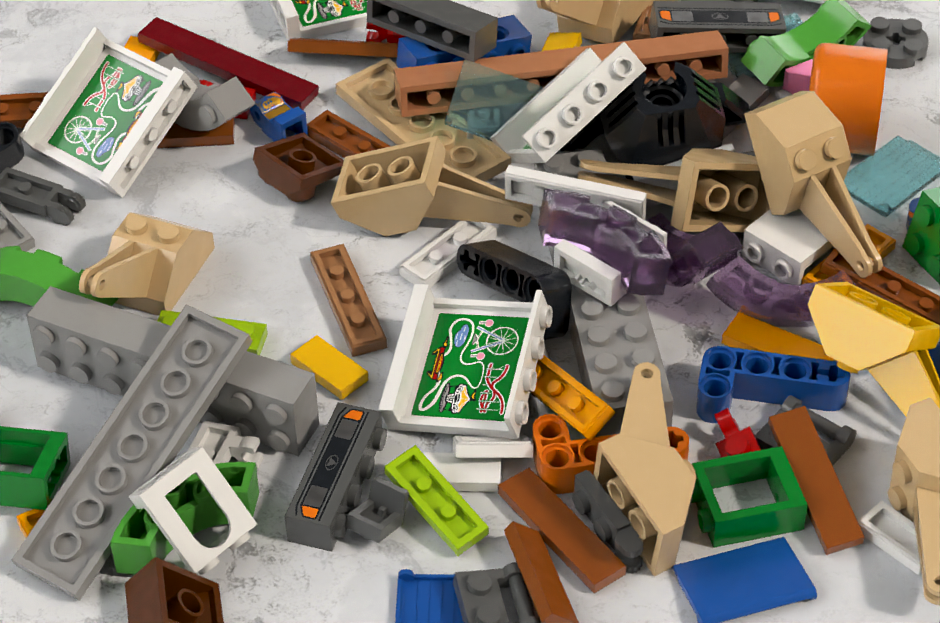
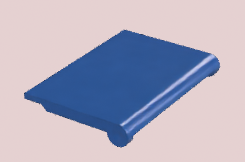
M785 537L672 566L679 585L697 616L698 623H720L806 599L810 601L817 599L814 584Z
M409 569L400 570L398 572L395 623H463L453 585L454 574H414Z

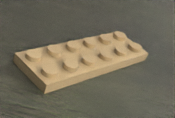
M389 58L335 84L336 94L396 145L438 136L446 149L443 164L484 182L504 172L508 165H511V157L482 133H473L474 139H467V121L455 111L402 117L395 92L394 69L398 67Z

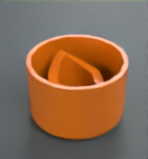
M821 43L814 51L809 91H814L843 124L850 154L874 156L888 49Z

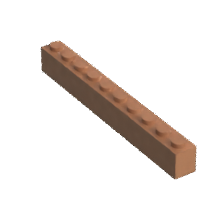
M718 30L623 41L647 68L644 71L647 75L645 84L651 79L658 81L660 78H663L666 81L671 76L676 80L677 78L674 73L675 62L692 68L706 80L728 77L729 48ZM622 42L481 58L475 62L464 60L394 69L396 100L402 117L529 102L586 48H591L599 59L603 61Z

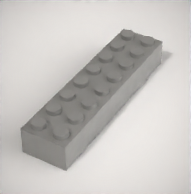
M52 286L48 288L26 315L38 367L47 372H55L72 378L79 383H87L104 389L111 394L122 396L127 392L171 327L170 325ZM246 351L199 422L203 423L206 420L240 427L242 437H259L262 444L268 445L277 451H285L299 456L319 426L315 373Z

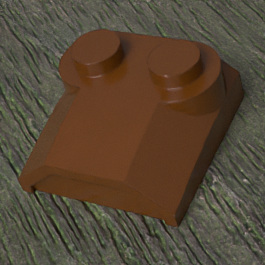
M304 132L255 147L253 161L258 169L259 177L266 184L273 186L294 202H304L314 197L316 186L340 175L344 162L342 158L307 136Z

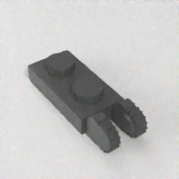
M6 167L0 173L1 202L45 217L48 215L55 223L69 225L74 220L72 210L74 212H81L86 206L83 196L63 188V185Z
M590 470L576 474L574 493L572 494L575 508L581 515L586 514L590 519L597 537L602 542L607 541L614 549V554L626 565L627 574L637 573V570H640V567H642V538H639V534L631 526V522Z

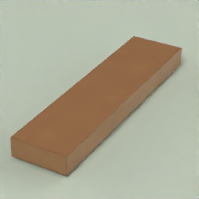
M340 244L310 252L311 263L352 357L387 348V338L345 245Z

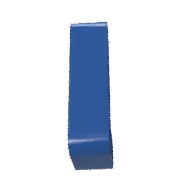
M714 346L706 350L703 355L698 381L696 413L705 422L717 423L714 414L726 408L730 411L732 398L782 405L789 395L801 400L802 406H806L808 409L837 411L846 405L851 375L850 372L839 368L836 361Z

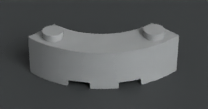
M172 53L155 62L169 70L176 67L184 71L197 86V89L174 122L183 128L194 131L212 130L256 104L236 76L223 84L206 86L200 84L199 78L189 72Z

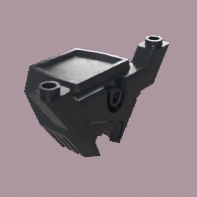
M675 62L674 73L677 78L676 80L671 76L666 81L663 78H660L658 81L651 79L645 84L647 75L643 72L559 151H573L585 148L597 136L605 134V138L618 163L666 165L683 159V156L692 148L715 149L721 147L725 126L746 123L744 113L749 112L750 109L745 100L723 83H710L692 68ZM625 175L626 179L634 180L633 176Z

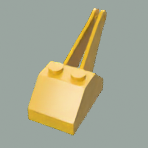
M849 282L815 284L807 305L825 354L837 360V366L847 372L857 374L862 370L869 371L905 416H907L911 404L927 398H931L940 409V379L929 354V350L936 348L939 341L940 325Z

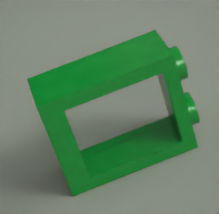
M0 426V463L34 466L30 474L0 471V506L39 510L47 509L71 464L68 434L66 432Z
M782 446L692 463L696 473V481L691 504L696 503L700 530L702 533H708L713 548L804 530L808 504ZM761 479L767 480L776 503L722 513L713 491L714 488Z

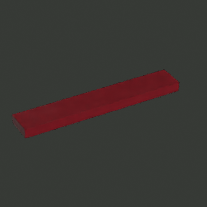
M154 18L138 33L139 43L167 55L172 53L177 59L225 80H230L236 76L243 87L256 89V93L266 96L276 92L291 108L298 106L304 110L319 95V85L161 18Z

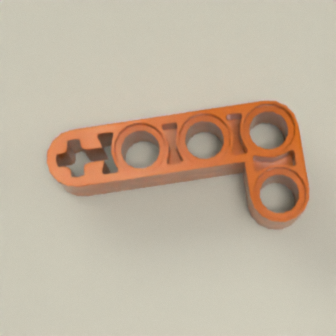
M554 414L539 416L533 423L532 433L533 459L538 477L555 494L573 493L576 474L585 470H590L594 474L598 444L617 434L594 437L591 441L587 438L571 440L564 419ZM667 427L670 447H674L683 460H688L689 436L681 428Z

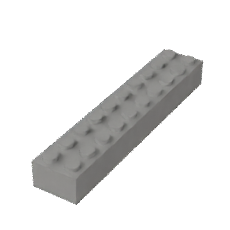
M602 149L555 154L546 163H534V170L577 178L579 171L602 173L581 168L579 166L580 160L606 161ZM539 206L553 266L554 246L563 239L576 246L606 220ZM628 243L613 244L596 257L621 273L634 263ZM640 282L611 307L572 284L569 331L582 384L616 412L595 436L620 433L633 371L638 364L643 362L652 363L660 370L667 427H672L674 401Z

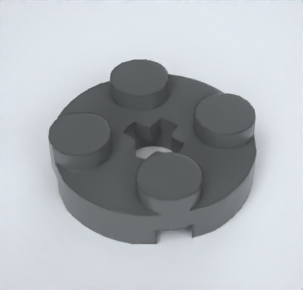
M875 17L871 20L870 24L872 26L864 34L862 46L888 49L886 68H910L914 66L916 60L921 58L922 61L926 57L929 39L926 32L922 29V23L914 18L905 20L886 19L884 17Z

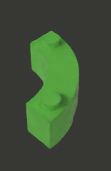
M827 0L812 17L796 28L776 36L760 35L758 39L748 46L746 54L740 61L764 85L781 87L784 83L785 69L813 59L815 48L819 44L855 45L872 25L846 1Z
M20 246L0 248V302L14 301L34 307L50 286L109 306H113L119 298H98L92 296V294L81 293L79 281L84 270L82 269L79 273L63 265L62 257L41 249H37L34 253L21 250Z
M225 462L215 464L253 517L259 497L256 463ZM196 474L191 475L165 495L192 535L213 526L229 523L223 511ZM135 505L122 518L110 542L116 573L134 575L154 557L164 560L174 549L145 509H137Z

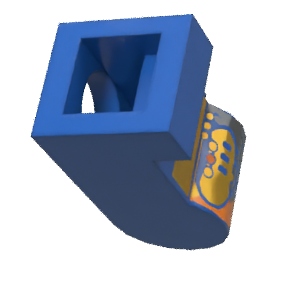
M272 92L254 101L256 104L249 109L254 122L273 142L286 138L285 130L294 131V135L304 132L308 136L306 112L298 106L291 108L276 92Z

